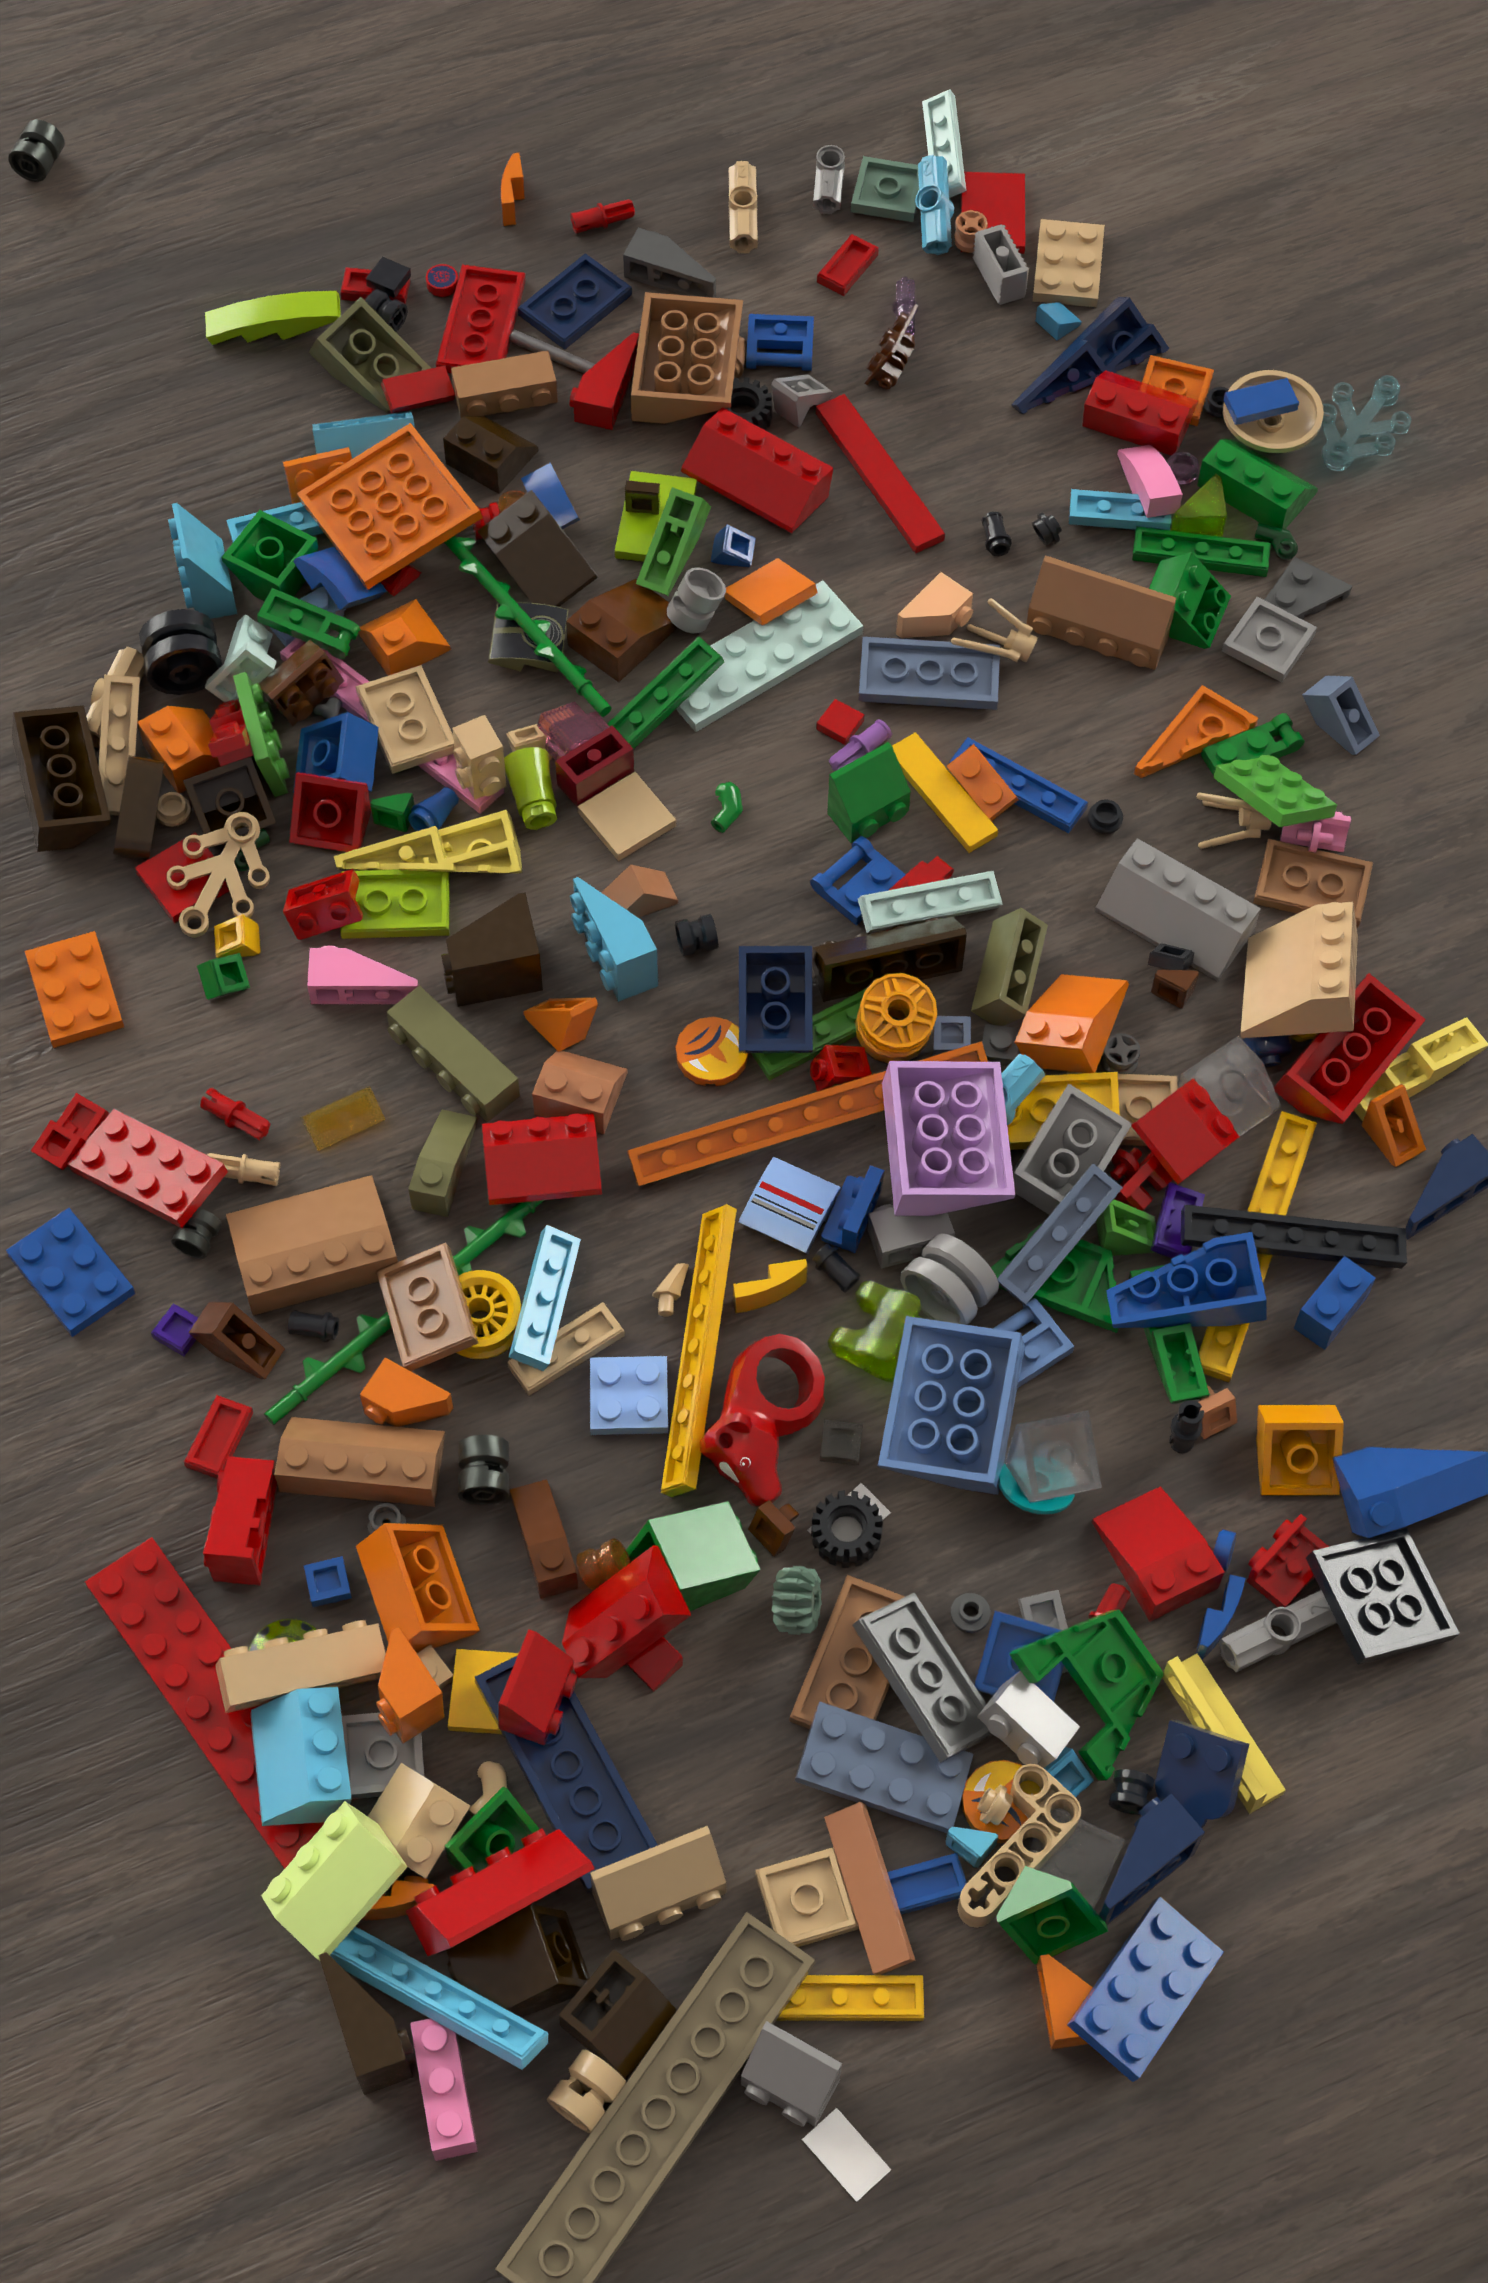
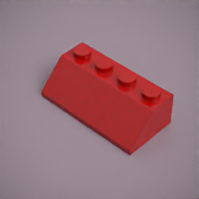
M722 407L703 425L682 465L681 472L788 532L793 533L828 498L833 467Z
M1368 973L1355 987L1354 1031L1317 1033L1272 1090L1300 1113L1343 1124L1426 1019Z
M541 1828L522 1838L521 1841L524 1847L511 1853L509 1848L505 1847L485 1858L489 1866L475 1872L473 1866H470L451 1876L450 1879L453 1885L440 1892L437 1885L414 1896L417 1905L405 1910L427 1956H431L454 1947L594 1870L592 1862L560 1829L546 1834L544 1829Z

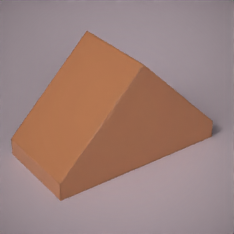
M630 865L601 892L638 918L678 904V899L665 872Z

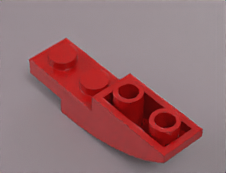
M238 699L219 704V708L215 709V713L209 721L214 733L208 743L212 757H218L220 766L254 756Z

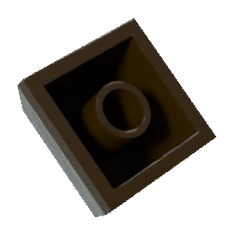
M526 892L518 893L446 939L448 953L441 955L447 994L455 993L457 1007L543 991L540 953Z
M532 1904L446 1950L449 1957L448 1970L454 1981L521 2018L572 1999L590 1978L566 1911Z

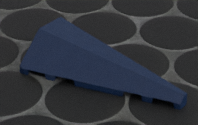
M1117 297L1011 405L1019 413L1024 414L1028 412L1027 410L1038 405L1049 403L1061 395L1093 384L1096 377L1105 370L1117 373V371L1128 366L1143 362L1150 355L1162 354L1170 348L1154 324H1148L1130 297Z

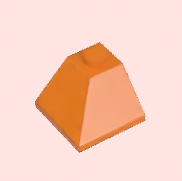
M417 599L360 626L359 636L388 676L420 666L451 650L450 645Z

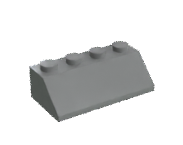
M1137 838L1118 863L1095 911L1155 946L1163 943L1192 950L1194 958L1191 966L1212 979L1219 981L1248 938L1255 931L1261 908Z

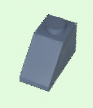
M1325 676L1302 694L1315 723L1350 754H1358L1380 736L1353 677Z

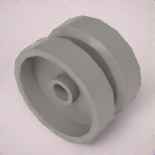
M943 1233L932 1238L923 1248L922 1257L913 1259L901 1272L900 1277L903 1288L908 1296L927 1316L937 1321L968 1325L976 1317L977 1307L986 1305L999 1289L997 1277L989 1264L965 1242L952 1235Z

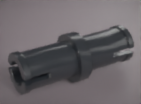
M1188 1400L1183 1402L1179 1407L1178 1414L1172 1419L1170 1427L1172 1434L1170 1435L1169 1443H1173L1171 1448L1177 1453L1191 1451L1195 1440L1201 1435L1203 1427L1201 1420L1204 1416V1410L1200 1411L1202 1406L1197 1401Z

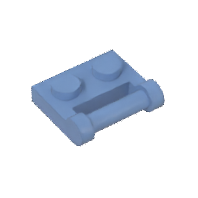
M1035 1298L1030 1299L1026 1305H1023L1022 1310L992 1328L1016 1332L1031 1321L1038 1325L1022 1336L1025 1347L1017 1388L1073 1353L1074 1345Z

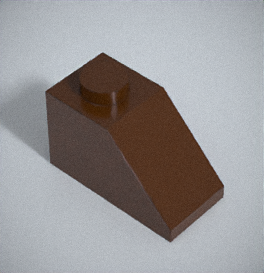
M209 1302L189 1331V1334L212 1354L260 1379H266L285 1350L279 1342L232 1302Z

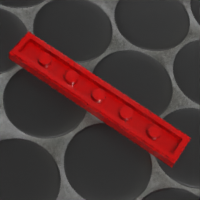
M842 394L817 405L816 415L915 554L945 540L944 531L847 396Z

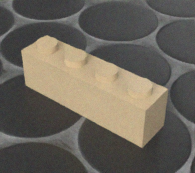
M360 1620L343 1625V1631L328 1634L327 1629H318L303 1634L304 1640L288 1643L287 1637L263 1643V1649L248 1651V1646H241L224 1651V1657L219 1658L215 1667L225 1712L229 1713L260 1706L296 1689L340 1688L380 1679L386 1653L379 1624L367 1625L366 1620Z

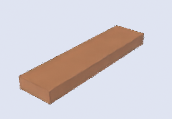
M858 1802L825 1816L826 1825L873 1974L882 1975L916 1961L866 1804Z

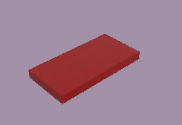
M462 264L436 367L445 366L447 373H451V368L507 357L510 336L515 326L518 307L520 306L526 282L525 273Z

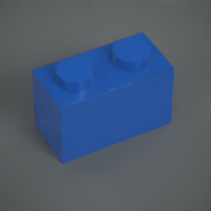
M1344 1256L1300 1309L1294 1329L1323 1350H1326L1367 1299L1376 1277Z

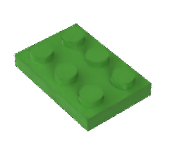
M247 672L234 675L233 679L255 762L274 797L286 794L288 790L285 779L290 778L284 758H280L279 755L282 745L276 729H272L271 722H274L275 719L268 701L265 702L259 683L252 684Z
M1261 755L1255 759L1234 760L1232 763L1216 765L1213 778L1278 827L1332 818L1335 815L1337 808L1335 802L1326 797L1322 790L1314 788L1304 781L1300 774L1292 772L1282 765L1279 759L1274 756Z

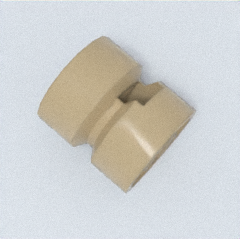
M582 2049L569 2067L571 2077L569 2080L561 2079L547 2098V2102L572 2124L587 2133H591L605 2114L604 2103H612L626 2084V2080L604 2060Z

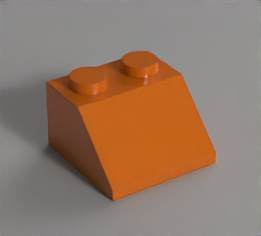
M166 706L138 721L137 724L143 746L153 760L164 761L163 774L176 792L180 794L186 791L183 780L221 766L218 757L213 758L208 747V743L214 733L209 722L210 718L203 709Z
M399 1626L391 1631L378 1683L380 1700L376 1702V1705L380 1711L378 1718L389 1736L396 1733L401 1742L405 1743L444 1718L442 1691Z

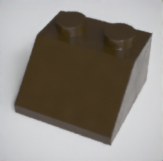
M463 416L443 438L446 464L498 494L505 489L539 451L537 445L487 417Z
M251 757L183 780L203 834L224 828L226 820L238 812H246L253 815L257 819L260 829L276 824ZM240 826L235 832L237 835L243 836L248 834L249 830L245 826Z

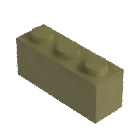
M1019 908L993 921L971 1012L990 1024L1004 1026L1025 1017L1048 927L1046 923L1023 908Z

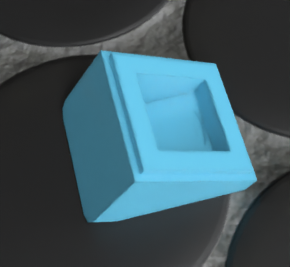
M951 1827L948 1830L945 1843L974 1868H978L996 1846L999 1835L991 1832Z

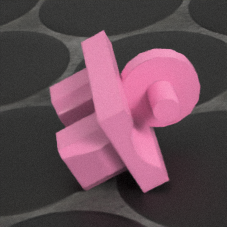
M1335 811V815L1332 818L1282 827L1280 841L1308 846V852L1316 853L1317 848L1344 852L1351 817L1344 816L1342 812Z

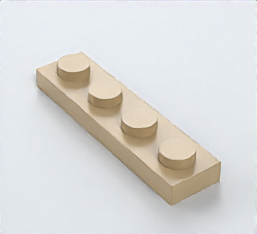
M104 674L98 768L109 815L119 816L129 755L135 756L140 677Z

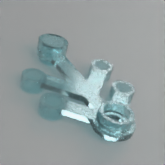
M1385 375L1375 382L1372 398L1358 417L1351 401L1353 387L1346 382H1340L1334 386L1332 400L1338 404L1347 431L1341 438L1335 425L1336 407L1331 404H1322L1324 414L1330 415L1329 417L1323 415L1321 425L1327 441L1322 450V458L1329 469L1343 471L1353 463L1355 458L1372 455L1388 456L1392 454L1396 442L1390 433L1405 434L1409 431L1412 419L1408 413L1403 411L1395 412L1391 420L1371 422L1383 406H1391L1397 402L1400 384L1395 377ZM1377 436L1375 442L1355 444L1359 438Z

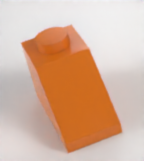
M386 1357L360 1393L365 1415L378 1424L387 1422L394 1427L446 1416L453 1410L451 1393Z
M1049 1954L1040 1955L1037 1970L1051 2049L1087 2045L1088 2043L1068 2027L1067 2024L1093 1987Z

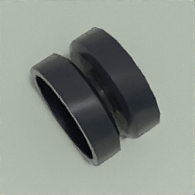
M177 609L163 612L148 620L139 632L147 681L154 689L160 692L183 695L203 690L207 680L222 666L214 623L207 615L199 611Z

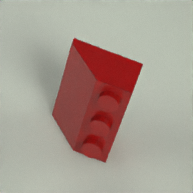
M1105 370L1096 377L1085 401L1082 426L1141 446L1151 445L1159 452L1176 457L1199 401Z
M575 1113L568 1116L535 1117L527 1120L496 1121L494 1123L482 1124L489 1205L602 1195L594 1113Z
M658 1545L650 1547L569 1609L562 1645L566 1654L574 1659L573 1669L578 1678L609 1677L691 1616Z

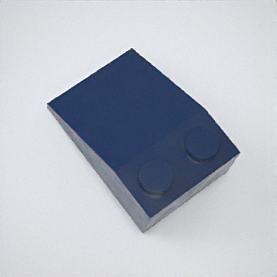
M739 946V1053H813L812 946Z
M1170 1794L1162 1802L1156 1797L1140 1810L1139 1815L1141 1817L1134 1824L1136 1830L1099 1914L1107 1925L1195 1855L1205 1832L1173 1794Z

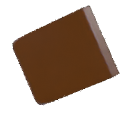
M1157 970L1151 993L1183 1009L1195 990L1199 972L1193 970Z

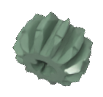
M793 1566V1568L784 1567L777 1573L776 1581L773 1584L772 1611L774 1613L773 1622L779 1632L801 1635V1633H811L818 1626V1619L821 1617L822 1590L820 1588L821 1579L815 1569H808L805 1566Z

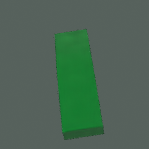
M1165 1265L1130 1271L1129 1279L1145 1271L1152 1272ZM1191 1324L1172 1327H1145V1335L1170 1403L1175 1404L1209 1397L1210 1394Z

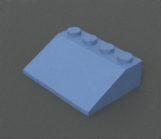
M906 1316L878 1467L959 1489L998 1495L1000 1488L998 1480L1005 1460L1025 1347L1021 1333Z

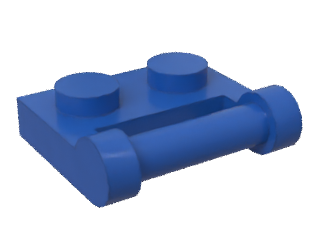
M749 314L746 369H756V366L802 367V371H812L814 316ZM757 348L803 350V353H764L757 352Z
M860 836L852 843V849L823 874L818 873L810 880V884L817 894L857 926L863 920L858 898L862 895L888 891L906 874L876 851L868 839ZM862 859L867 863L863 869L839 890L832 886L859 860Z

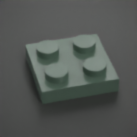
M863 156L851 202V212L914 222L917 209L915 198L919 191L918 165Z

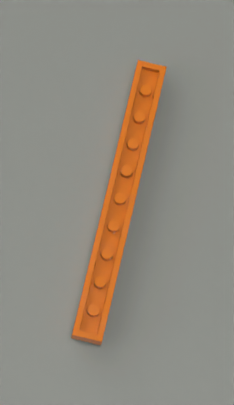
M982 1041L918 1060L988 1062ZM886 1071L627 1150L637 1185H645L884 1111L882 1082Z

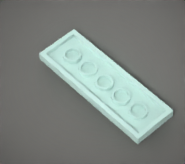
M822 580L816 584L818 593L767 624L761 625L754 620L712 644L711 647L723 657L725 663L676 710L691 728L697 732L862 635V623Z

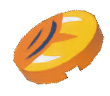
M718 1017L700 1018L688 1024L679 1034L676 1044L677 1064L684 1076L694 1083L706 1086V1083L715 1084V1086L726 1085L737 1079L746 1068L749 1053H739V1027L731 1021Z
M1007 1760L990 1761L975 1769L966 1781L961 1800L964 1815L971 1829L998 1834L997 1843L1000 1844L1006 1843L1029 1819L1012 1802L1010 1809L999 1825L996 1826L990 1821L987 1824L980 1821L982 1812L977 1807L988 1788L995 1790L999 1785L1007 1788L1006 1793L1010 1795L1014 1775L1022 1765ZM1027 1780L1020 1783V1788L1026 1794L1035 1795L1041 1792L1039 1785L1034 1781Z

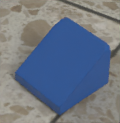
M727 524L714 538L711 562L722 565L750 567L752 565L756 538Z

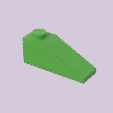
M672 487L638 576L637 585L669 596L700 538L711 506L703 498Z

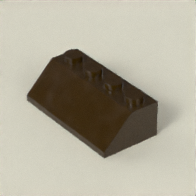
M84 705L13 712L12 740L37 852L74 848L110 825L111 822Z
M953 916L943 919L931 918L924 923L916 925H899L891 928L889 931L875 934L863 933L853 939L839 942L827 941L813 947L812 968L822 1000L826 1002L853 996L867 989L874 980L887 974L904 973L919 980L960 972L963 969L967 932L965 927Z

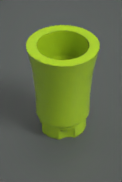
M528 747L508 754L504 758L505 775L512 789L518 813L523 818L526 828L538 830L542 827L551 826L557 820L555 812L557 804L552 788L548 751L539 747Z

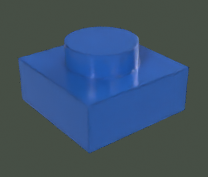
M343 1556L304 1565L313 1607L352 1598Z

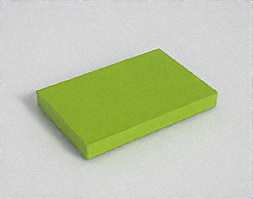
M631 471L629 481L660 484L659 514L627 512L624 502L615 546V558L644 562L672 487L695 495L697 489L696 479Z
M399 869L355 871L360 880L355 899L363 913V918L359 922L341 927L342 939L450 936L449 872Z

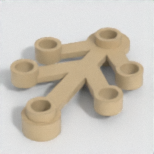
M246 812L235 813L226 820L224 828L200 836L189 835L184 839V854L191 859L201 857L206 848L226 843L221 855L184 867L173 866L167 872V882L171 888L176 890L185 888L190 880L211 874L195 906L185 908L180 914V928L185 935L197 938L207 932L209 927L207 914L225 880L233 900L232 911L234 916L244 914L250 918L253 915L254 904L245 893L234 862L239 851L242 850L250 869L248 872L249 884L255 889H263L269 884V871L262 865L255 846V842L260 835V826L253 815ZM240 826H245L249 832L245 836H239L235 830ZM191 842H197L201 847L199 850L192 852L187 849V845ZM262 872L266 877L262 882H256L252 879L253 874ZM174 873H182L185 878L182 882L176 883L171 880V876ZM240 903H246L250 906V909L246 913H240L236 907ZM191 919H198L201 922V926L198 929H191L188 927V922Z

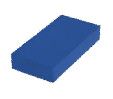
M1288 378L1225 392L1224 395L1225 405L1235 425L1297 411L1299 401Z
M957 1853L887 1872L901 1915L959 1899L962 1889L967 1884Z

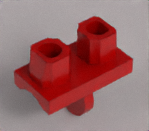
M1133 1148L1130 1153L1118 1149L1112 1157L1115 1168L1110 1172V1175L1115 1180H1119L1123 1175L1126 1178L1119 1184L1123 1188L1114 1199L1143 1211L1153 1200L1152 1196L1141 1186L1144 1180L1147 1179L1157 1191H1160L1173 1178L1153 1153L1148 1154L1138 1163L1137 1160L1142 1156V1152L1139 1149Z

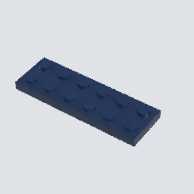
M517 1656L474 1677L475 1684L497 1725L499 1701ZM573 1691L571 1698L563 1697L558 1709L564 1712L560 1727L556 1735L549 1733L545 1745L503 1730L500 1731L553 1830L560 1829L592 1862L595 1869L579 1877L588 1894L592 1892L591 1872L658 1846Z

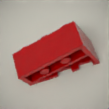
M228 1456L225 1470L220 1469L217 1480L218 1497L216 1505L212 1509L210 1528L203 1551L204 1566L209 1568L213 1581L261 1586L278 1486L274 1475L276 1468L274 1460Z

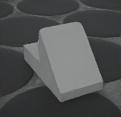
M809 374L777 378L771 384L775 411L796 427L802 425L810 407L829 401L833 391Z

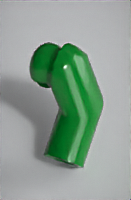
M732 782L721 783L715 790V795L719 796L718 800L722 803V810L712 819L711 824L720 833H724L743 811L740 789Z

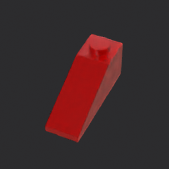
M633 332L583 374L578 388L573 387L569 405L574 408V422L613 430L634 373L639 333Z

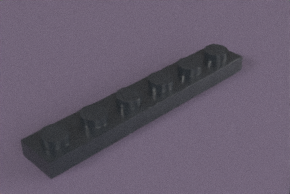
M1184 1205L1181 1210V1245L1203 1247V1243L1213 1238L1252 1232L1258 1254L1340 1262L1346 1256L1356 1264L1402 1269L1407 1264L1406 1228Z

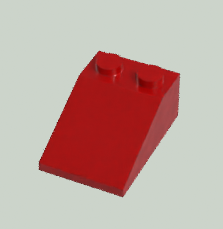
M1161 1486L1092 1519L1094 1527L1149 1622L1219 1588L1225 1573L1202 1534Z

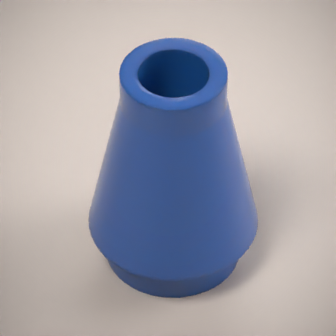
M444 787L440 792L414 805L409 815V822L413 829L420 831L436 826L439 830L452 809L459 803L457 794L452 789Z

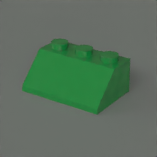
M1221 439L1202 460L1197 483L1198 487L1257 522L1286 529L1318 491L1317 487L1238 441Z

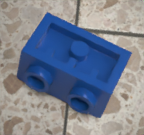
M870 1165L865 1178L860 1176L858 1178L853 1176L846 1177L821 1234L822 1241L854 1253L856 1252L868 1225V1215L874 1211L881 1195L884 1170Z

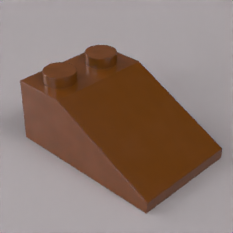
M637 579L590 599L566 621L568 646L617 682L626 677L677 629L667 616L669 602L654 591L637 585Z

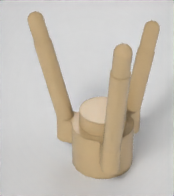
M990 598L988 604L1019 629V631L1011 629L1008 638H1005L972 624L967 626V630L1004 645V649L969 640L951 639L953 645L1006 657L1015 662H1018V660L1027 662L1038 637L1031 635L1033 627L1022 623L1002 605Z
M1198 793L1196 796L1197 799L1203 800L1202 804L1204 806L1239 811L1240 826H1246L1247 829L1200 842L1198 844L1200 849L1245 838H1260L1261 830H1269L1272 821L1244 800Z

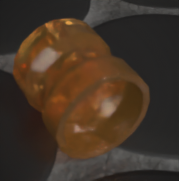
M615 1538L603 1542L597 1550L589 1548L579 1552L576 1559L579 1574L583 1582L590 1589L598 1588L631 1563L624 1545Z

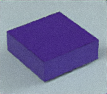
M173 1303L153 1329L151 1335L156 1341L185 1356L196 1341L189 1334V1331L198 1317Z

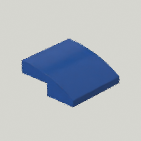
M335 547L303 555L293 561L311 589L324 586L339 610L378 599L387 591L381 582L367 590Z

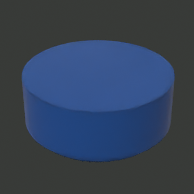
M1222 1529L1218 1534L1213 1553L1223 1570L1227 1571L1232 1558L1237 1533Z

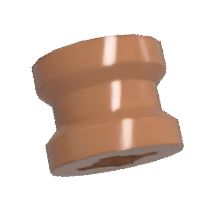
M973 210L962 212L957 217L954 242L958 249L968 253L974 252L975 234L978 231L987 229V218L982 213Z

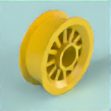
M475 1270L459 1275L470 1316L476 1311H486L489 1314L481 1319L471 1317L478 1344L456 1353L470 1359H488L504 1353L512 1345L521 1311V1301L516 1288L508 1279L491 1271Z

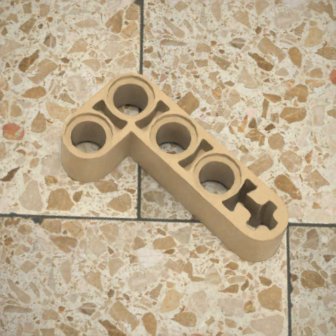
M1027 1764L1020 1767L1014 1775L1010 1795L1013 1796V1803L1029 1819L971 1878L961 1891L957 1910L961 1920L970 1927L978 1928L987 1925L999 1912L1024 1867L1028 1866L1040 1870L1073 1835L1081 1817L1079 1801L1039 1765ZM1027 1780L1034 1781L1039 1785L1041 1792L1035 1795L1026 1794L1020 1788V1783ZM1058 1808L1064 1809L1071 1815L1072 1820L1067 1823H1058L1052 1818L1050 1812ZM1030 1837L1037 1838L1042 1842L1044 1849L1036 1853L1030 1852L1024 1847L1022 1841ZM1003 1866L1009 1867L1015 1872L1016 1879L1011 1882H1003L997 1878L995 1870ZM988 1887L990 1893L986 1898L984 1908L978 1906L972 1909L970 1907L971 1899L975 1902L978 1901L985 1894Z

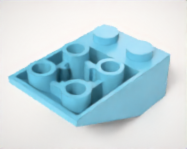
M178 503L172 504L174 518L168 519L187 609L194 608V610L207 615L210 619L237 614L229 570L221 558L225 553L222 539Z
M579 877L574 878V894L570 895V901L575 913L571 914L572 922L577 933L584 932L588 940L585 942L591 961H598L602 968L600 970V977L607 991L613 990L619 1002L657 987V948L643 921Z

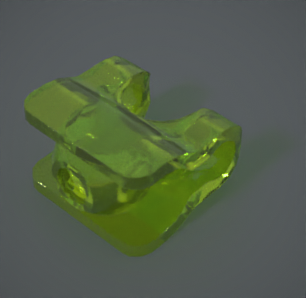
M864 1281L859 1286L855 1296L857 1304L864 1312L875 1317L874 1321L869 1326L859 1330L845 1327L836 1328L830 1335L827 1344L837 1358L860 1367L881 1380L893 1382L906 1316L922 1318L918 1316L922 1307L921 1302L916 1295L890 1289L872 1281Z

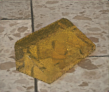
M370 1086L363 1087L300 1116L317 1151L385 1120Z

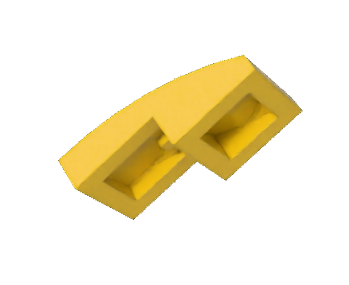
M806 1259L768 1265V1279L733 1284L735 1313L747 1312L767 1306L800 1288L807 1281Z

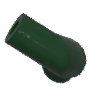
M1258 523L1254 539L1271 543L1277 555L1282 559L1289 560L1296 556L1298 546L1289 530Z

